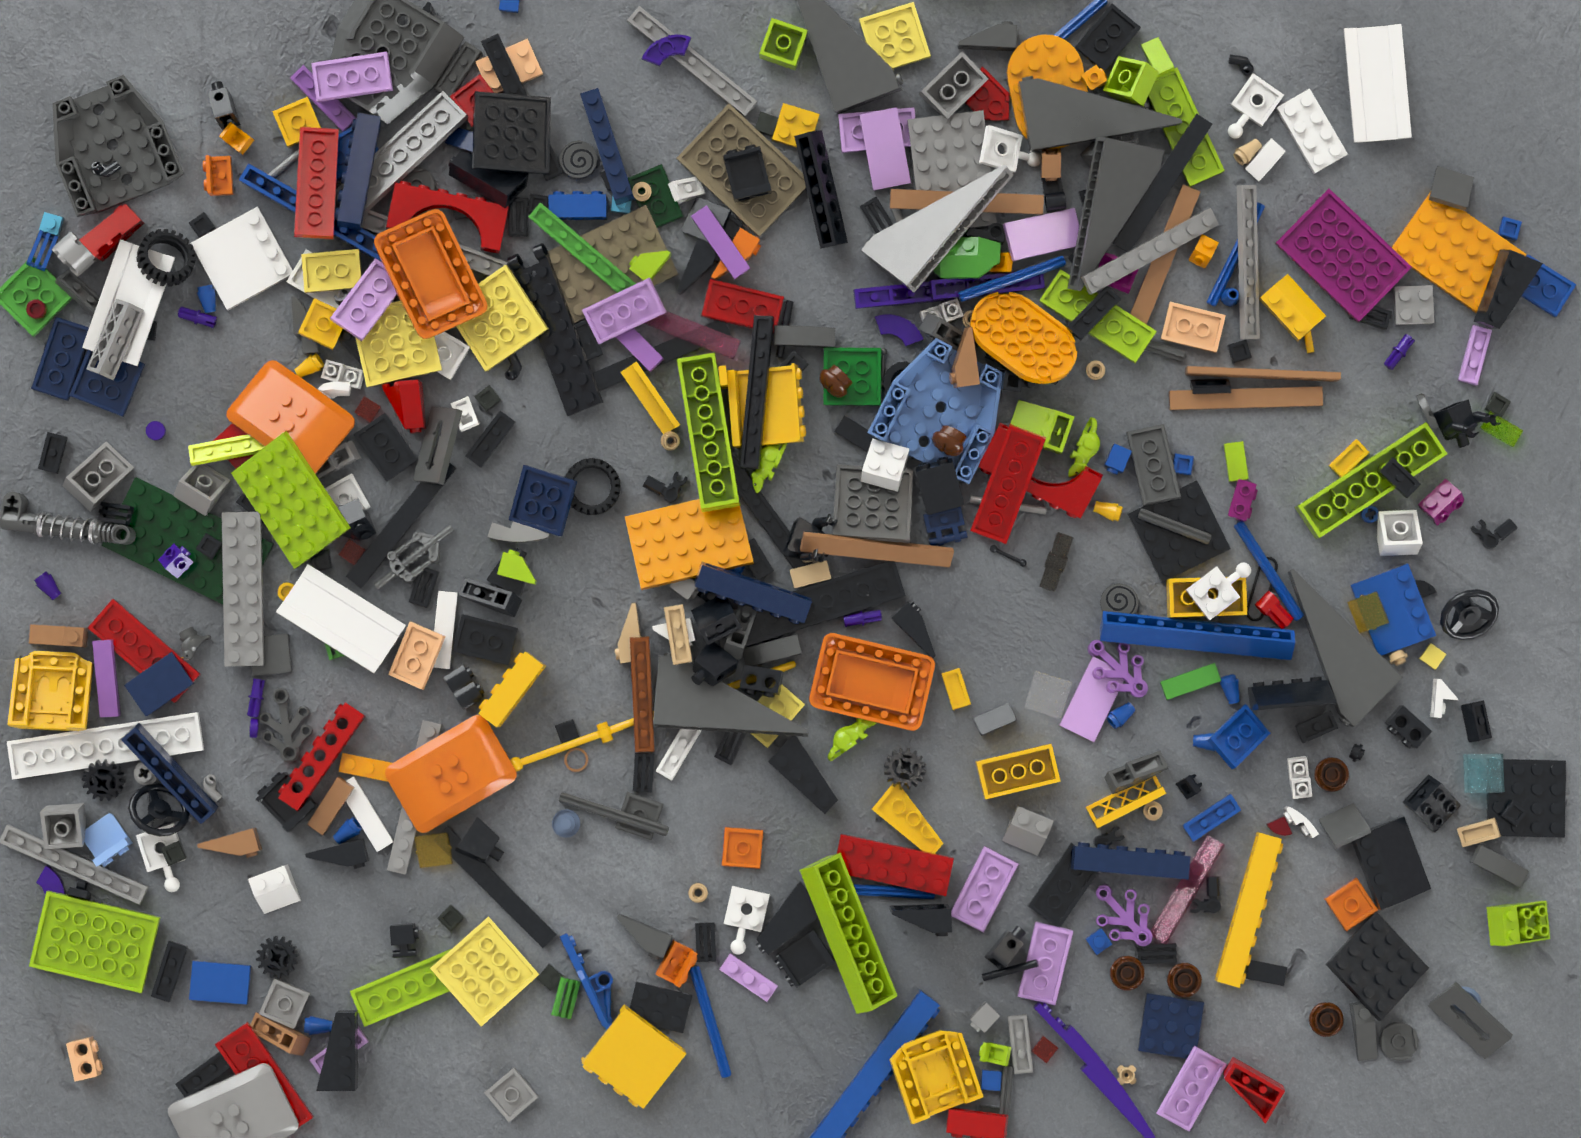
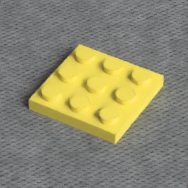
M914 2L859 19L865 41L893 69L931 57Z

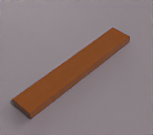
M649 636L630 637L635 752H654Z

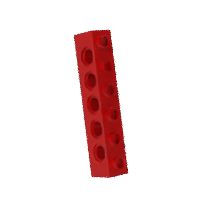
M346 702L344 705L340 704L334 712L336 714L332 721L328 720L323 727L325 732L321 737L318 735L312 743L313 749L310 753L307 751L303 755L301 766L292 771L289 776L291 778L289 783H284L278 791L280 794L278 798L296 811L303 807L366 717ZM341 719L348 721V726L345 729H339L338 722ZM329 735L336 736L337 741L334 745H328L327 737ZM320 750L324 751L326 754L325 759L317 761L316 753ZM312 766L314 768L313 776L306 777L305 769ZM297 782H301L303 785V790L300 793H295L293 790V786Z

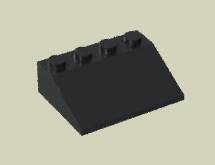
M1311 677L1309 682H1303L1302 678L1291 679V683L1284 684L1283 680L1272 681V685H1264V682L1253 683V687H1248L1251 710L1336 703V698L1328 680H1322V677Z
M1404 816L1370 828L1371 833L1352 841L1377 909L1388 908L1431 889Z
M948 904L890 906L892 915L931 933H935L936 936H948V933L952 932L951 908Z

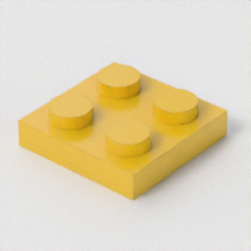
M308 97L272 111L288 148L299 143L300 127L321 128Z
M783 103L772 141L797 148L794 136L815 131L820 114Z
M314 298L298 334L333 350L343 329L330 320V317L337 308Z

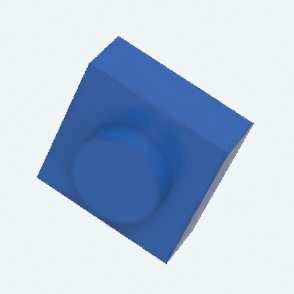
M1102 928L1085 938L1096 955L1112 945Z

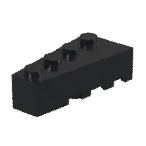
M1500 250L1473 322L1488 328L1500 329L1543 263L1512 250Z
M791 736L768 761L824 814L838 801L796 736Z
M338 1010L335 1013L316 1091H356L358 1088V1010Z

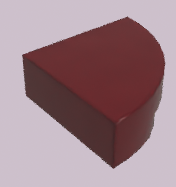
M1285 816L1266 824L1272 832L1278 835L1286 836L1292 834Z

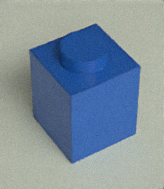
M1113 444L1104 463V467H1107L1106 471L1115 475L1118 472L1123 473L1132 451Z

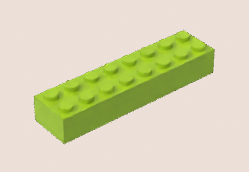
M715 353L677 359L701 510L702 512L740 506Z
M1425 422L1294 508L1314 538L1318 539L1395 489L1378 472L1391 458H1394L1412 476H1415L1447 455V452L1427 422Z
M841 853L826 856L800 869L803 881L856 1014L872 1011L896 998L897 993Z

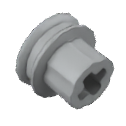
M142 762L138 763L134 769L135 780L142 785L154 784L158 780L157 777L150 770L147 773L148 778L146 776L143 777L142 770L149 769Z

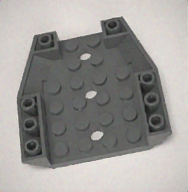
M354 0L338 26L330 60L378 53L382 48L388 49L393 91L348 97L347 99L367 110L372 115L380 116L381 121L389 125L436 85L465 37L445 22L408 0ZM401 16H407L408 22L405 25H400L398 19Z
M124 75L107 81V86L75 99L69 96L53 103L56 166L77 217L103 212L170 185L184 174L163 120ZM98 105L104 107V112L101 115L94 113V109ZM112 140L118 142V147L115 150H109L108 144ZM117 161L121 166L120 170L109 177L98 176L91 169V165L94 162H100V164L108 166ZM126 175L132 177V182L129 185H123L122 179Z

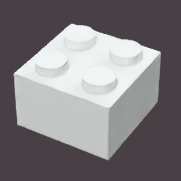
M872 438L862 469L861 482L898 492L908 461L909 448Z

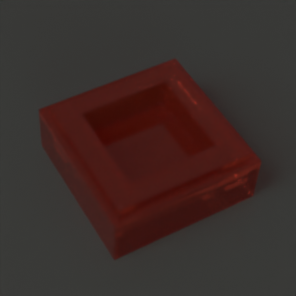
M364 396L354 413L372 422L381 406Z
M349 539L339 553V556L355 565L365 552V549Z
M1042 1036L1031 1051L1047 1063L1058 1050V1047Z

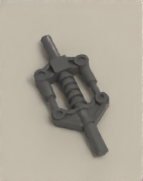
M448 525L436 536L415 532L413 539L408 543L401 545L394 552H388L387 558L392 570L376 581L374 585L379 590L395 576L409 584L413 583L415 577L421 574L428 565L439 562V542L451 534L454 529L451 525ZM413 543L423 544V546H419V549L416 548L414 553L411 552L410 556L407 555L406 559H402V562L399 560L398 557L407 551L408 547ZM427 551H429V560L409 573L406 568L411 567V564L413 565L415 561L419 560L418 558H422V555H426Z

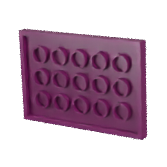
M1330 189L1275 243L1357 322H1360L1412 268Z

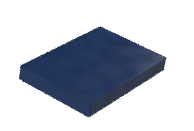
M171 652L124 686L147 717L195 683L175 654Z

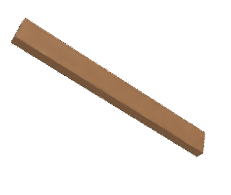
M1182 185L1163 232L1190 218L1201 191ZM1177 248L1150 263L1130 312L1131 315L1145 324L1149 320Z
M891 189L890 209L921 210L954 191ZM998 193L983 212L1043 215L1044 195Z
M1187 366L1185 368L1186 376L1337 382L1341 379V372Z
M1322 387L1231 389V393L1192 394V390L1169 391V410L1323 406Z
M811 532L803 533L800 545L801 552L813 553L815 549H818L817 553L819 554L824 552L828 555L950 567L954 554V549L950 547L875 541Z

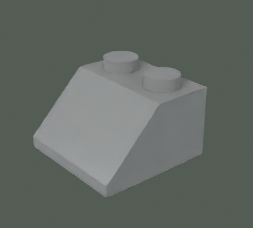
M206 464L195 465L179 480L173 496L206 516L217 504L231 480Z
M84 803L48 805L41 810L40 817L45 849L84 846L86 830Z
M1016 805L1002 841L1038 856L1054 821Z

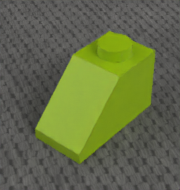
M667 250L642 253L639 256L635 255L629 263L631 266L629 270L641 280L650 277L652 281L672 254Z
M509 550L508 553L503 552L497 574L536 585L537 581L524 558L519 556L520 552Z

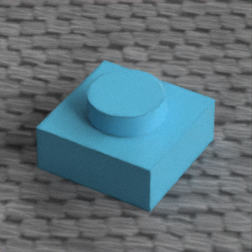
M612 196L611 212L630 213L632 201L616 206Z
M44 212L39 231L42 230L45 233L48 232L59 236L64 218Z

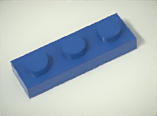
M1229 794L1182 826L1194 842L1241 811V808L1233 796Z

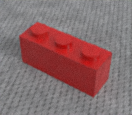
M950 1108L948 1111L946 1133H951L952 1137L962 1138L963 1135L970 1136V1138H1006L1009 1115Z

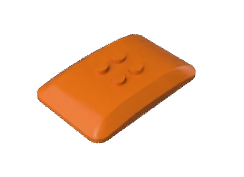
M438 209L430 210L376 235L374 246L419 337L422 339L432 338L485 313L487 301L442 211Z
M275 360L264 364L226 413L231 423L264 447L287 431L315 474L355 425V419L349 412Z
M829 633L822 640L809 701L817 709L914 731L922 724L935 662L928 655L836 633Z
M475 715L390 764L385 770V776L416 830L426 833L515 781L517 772L488 721L481 715Z

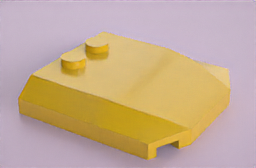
M34 651L21 659H15L7 725L20 729L86 730L93 663L72 652Z
M935 1031L904 1043L889 1059L911 1124L926 1120L934 1114L960 1104H967L983 1098L965 1040L960 1032Z

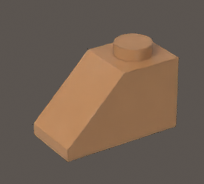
M1061 148L1042 150L1041 178H1045L1046 181H1056L1057 178H1061Z

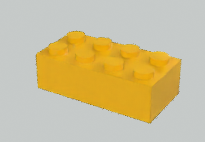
M1240 577L1231 584L1240 598L1216 616L1247 615L1246 578ZM1173 578L1166 580L1167 618L1206 617L1186 592V589L1200 578ZM1210 588L1208 590V597L1211 599L1217 598L1218 591L1215 588Z
M520 652L513 661L516 663L512 669L508 668L502 676L504 678L502 683L496 684L490 692L493 694L490 699H485L479 706L481 711L478 714L495 727L502 726L546 667L545 664L529 652H524V654Z
M1052 744L975 761L984 799L1061 782Z

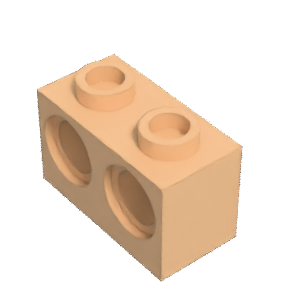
M93 1036L66 1043L74 1081L101 1075L103 1065L101 1059H98V1043L93 1039ZM81 1044L87 1046L88 1051L86 1054L81 1053L79 1049ZM85 1063H89L92 1066L91 1073L84 1070Z

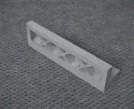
M116 299L86 368L87 370L114 381L143 314V309ZM121 305H123L121 312L118 314Z

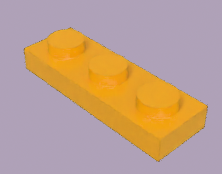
M342 753L338 772L388 782L385 770L392 762Z

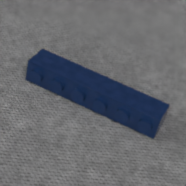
M596 88L580 93L616 206L634 200L632 190L599 89Z
M358 113L357 119H353L352 130L355 131L354 136L349 138L348 148H351L350 155L346 154L345 166L348 167L347 172H343L341 180L344 188L339 191L338 201L341 203L340 208H336L334 217L337 220L338 227L361 230L381 127L380 116Z
M703 561L694 582L695 587H698L697 590L700 592L708 593L710 591L716 593L715 596L724 600L730 598L734 600V603L742 606L745 604L751 605L752 609L756 611H769L770 615L781 618V616L789 618L788 621L799 624V622L805 623L812 603L810 597Z
M140 723L123 736L121 740L200 824L217 810L218 806Z
M1078 842V846H1073L1071 869L1189 880L1191 856H1185V852L1174 851V855L1166 854V850L1155 849V852L1151 853L1147 852V848L1136 847L1135 851H1129L1126 846H1116V849H1109V845L1097 844V848L1090 847V843Z

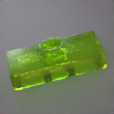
M1496 416L1495 420L1497 423L1501 422L1500 425L1493 426L1490 422H1482L1481 430L1511 447L1515 446L1523 432L1522 429L1499 416Z

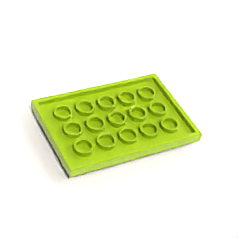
M287 431L283 432L231 472L256 512L260 513V518L294 569L301 566L351 528Z
M46 891L29 967L143 993L161 917Z

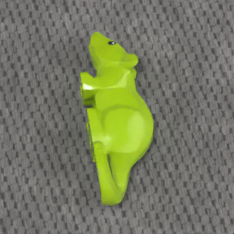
M1090 417L1076 443L1078 446L1077 451L1073 450L1070 454V458H1075V461L1068 470L1069 477L1080 474L1085 466H1087L1090 458L1100 448V439L1096 433L1097 420L1093 417Z
M787 443L768 445L762 448L760 469H756L755 472L751 473L752 484L756 493L762 490L764 480L767 477L768 480H772L775 473L772 469L773 467H778Z
M857 718V722L852 725L838 729L833 737V747L827 756L828 760L831 762L857 744V739L862 741L866 738L868 734H864L865 730L874 726L876 722Z

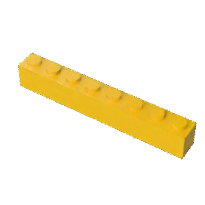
M1256 832L1215 976L1217 982L1240 988V984L1245 982L1246 973H1244L1246 965L1249 966L1252 956L1249 954L1250 949L1255 946L1257 936L1254 935L1256 928L1259 929L1261 926L1262 918L1260 914L1266 908L1267 891L1270 892L1273 883L1270 880L1272 872L1275 873L1277 870V854H1281L1283 849L1282 839Z

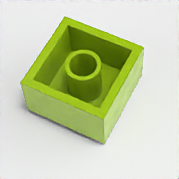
M771 18L759 58L796 70L808 36V30Z
M1118 56L1103 91L1117 101L1144 107L1159 71L1147 62Z

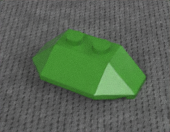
M961 237L933 272L941 279L980 278L1000 263L1001 243L981 237Z

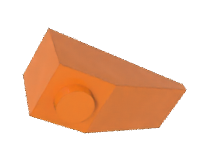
M742 228L739 229L732 241L745 261L749 260L752 255L756 256L761 248V245H759L760 239ZM722 261L719 262L711 279L717 280L729 272Z

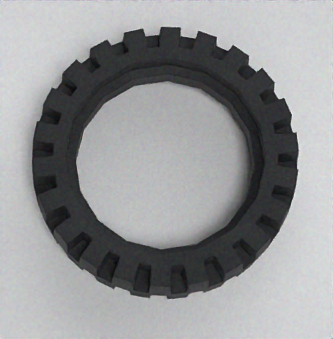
M158 229L155 233L152 231L144 237L137 251L136 262H138V268H142V275L147 274L146 279L150 280L152 278V283L154 284L160 282V286H165L167 283L168 287H172L173 284L176 286L180 282L183 283L189 277L195 265L196 253L193 250L192 243L188 244L189 240L187 237L184 240L182 239L183 234L179 233L177 236L174 230L169 233L168 229H164L163 232L161 229ZM158 243L175 247L184 258L183 268L176 272H165L158 269L148 258L149 248Z
M595 458L583 459L571 466L565 477L575 480L577 475L585 469H600L610 479V494L605 501L592 506L583 504L574 494L571 506L578 512L586 515H599L611 509L617 502L621 489L620 479L615 469L607 462Z

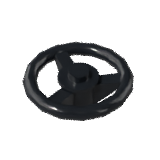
M1480 589L1466 590L1455 595L1446 603L1441 611L1440 624L1443 632L1451 638L1458 640H1469L1483 635L1492 628L1498 618L1499 605L1497 599L1491 593ZM1470 597L1485 598L1490 602L1492 610L1489 611L1475 604ZM1454 607V608H1455V612H1454V615H1453V619H1452L1451 625H1450V627H1449V624H1448V621H1447V620H1448V614L1450 613L1451 609ZM1479 619L1487 620L1486 623L1476 630L1464 633L1457 632L1462 625H1472Z
M149 784L136 790L130 798L128 809L131 820L140 830L149 835L159 837L171 836L181 831L188 823L190 813L182 804V812L173 811L168 802L159 799L157 791L173 796L163 784ZM148 793V814L140 819L136 811L137 801L142 795ZM179 821L177 825L171 828L157 829L164 824Z

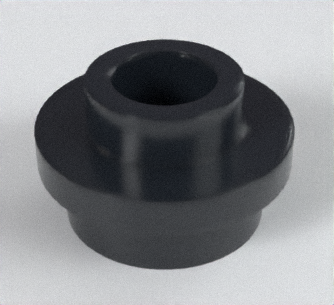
M1354 744L1349 755L1353 762H1356L1357 759L1361 761L1365 752L1362 749V744Z

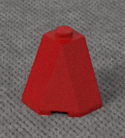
M419 380L394 382L393 386L383 384L382 389L403 427L407 431L410 430V433H421V429H426L423 383Z

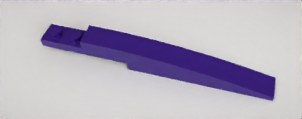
M1011 273L983 275L980 278L931 280L930 282H923L915 293L903 284L854 289L855 309L959 299L958 293L960 291ZM1040 274L978 297L987 296L995 292L1007 294L1009 292L1045 289L1044 275Z
M1037 1002L1033 1006L1034 1009L1085 1062L1080 1068L1144 1138H1155L1126 1091L1089 1044L1071 1024L1064 1029L1066 1025L1059 1017L1054 1019L1050 1014L1052 1010L1046 1003L1041 1005Z

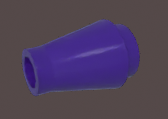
M47 571L34 580L37 584L35 586L52 600L62 594L52 575H49Z

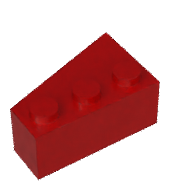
M127 204L120 205L114 210L113 214L104 219L79 241L97 259L104 262L117 250L120 239L126 241L144 222Z
M1232 1057L1223 1072L1224 1079L1266 1124L1285 1092L1284 1086Z

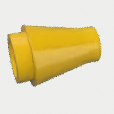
M317 353L314 355L310 354L294 370L302 378L321 371L324 363Z
M1096 501L1093 512L1114 522V520L1119 521L1123 507L1119 506L1118 503Z

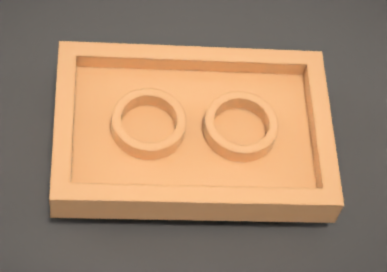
M528 38L505 48L522 84L543 75ZM488 56L475 61L482 77L494 93L504 92Z
M1169 302L1160 340L1217 353L1226 315Z
M409 622L388 675L424 690L446 636L414 622Z

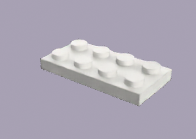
M1310 89L1276 108L1313 174L1348 155Z

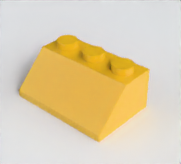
M1289 274L1273 285L1259 299L1297 342L1326 317Z

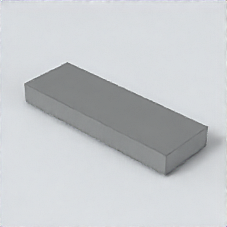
M1027 1014L1007 1016L1014 1068L1013 1073H1032L1033 1066Z

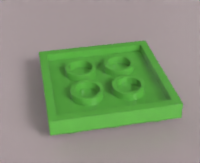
M34 256V258H33V260H32V262H34V263H35V261H36V259H37L35 256ZM26 261L0 287V305L35 337L72 298L55 283L56 277L47 268L45 271L26 265ZM38 299L45 303L47 312L43 318L34 319L27 314L26 306L31 300Z

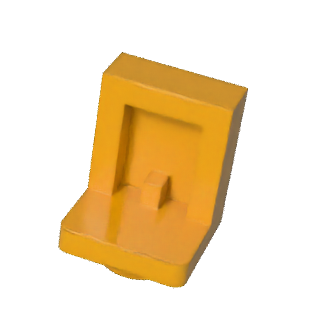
M1097 64L1081 75V78L1091 91L1097 87L1098 89L1107 82L1105 72L1102 68L1099 69Z
M232 122L224 128L219 136L242 155L254 142L253 138Z
M1202 234L1189 257V261L1197 266L1206 268L1219 242Z
M1001 253L1000 263L988 272L1012 273L1013 261L1010 253Z

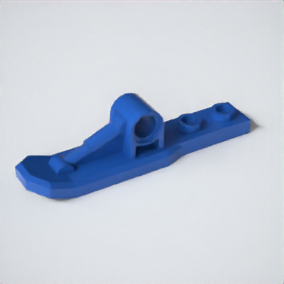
M565 933L559 936L600 1024L607 1030L613 1022L611 1018L612 975L607 971H600L588 977L582 966L585 963L581 953L577 954L574 949L577 945L573 936H568ZM602 974H606L609 977V982L606 985H601L598 981Z

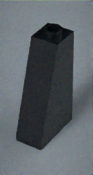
M462 151L456 157L453 156L448 164L450 167L449 176L504 208L527 187L529 173L472 169V154Z
M801 881L795 886L757 937L758 943L756 945L762 953L771 954L818 918L809 893Z

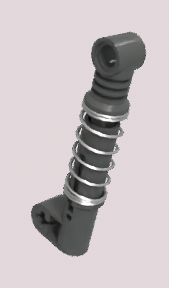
M9 492L3 498L0 527L4 530L34 533L39 537L44 535H50L51 538L59 536L61 540L64 537L70 538L71 541L75 538L80 539L81 542L88 538L89 542L93 544L103 541L130 545L136 538L135 530L125 525L102 523L101 520H92L90 518L83 520L81 517L73 519L71 516L63 518L60 514L54 517L51 513H27L28 500L21 493ZM18 500L17 504H13V501ZM11 508H19L18 512L10 511ZM125 530L127 532V536L124 540H122L121 532Z

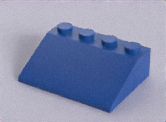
M1409 564L1401 565L1350 585L1375 650L1381 656L1436 636Z

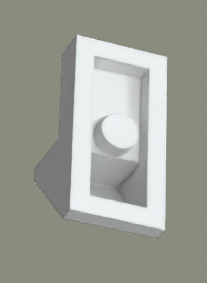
M696 177L676 180L668 184L674 201H677L678 204L705 194L701 182Z
M469 397L451 403L452 408L462 410L459 423L461 432L480 424Z
M1433 679L1430 717L1442 718V714H1445L1446 709L1443 699L1458 700V698L1441 679Z

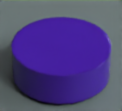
M152 421L146 427V435L152 440H161L166 434L165 426L159 421Z
M251 718L250 738L258 737V719Z

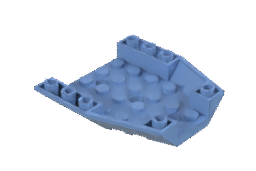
M935 338L893 380L867 433L880 441L909 448V456L922 463H934L942 457L952 458L957 479L970 484L995 433L1003 372L987 364L977 362L980 384L954 388L953 384L950 383L949 373H952L951 368L957 351L952 349L953 346ZM938 402H943L945 405V410L942 413L936 411L935 406ZM942 426H950L961 431L967 437L963 443V452L958 456H950L940 452L933 444V433L940 431ZM921 436H925L928 439V444L925 447L919 445V438Z

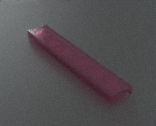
M668 311L643 323L731 359H734L741 340Z
M1207 835L1190 864L1189 880H1180L1151 929L1154 938L1167 945L1225 847L1223 843Z

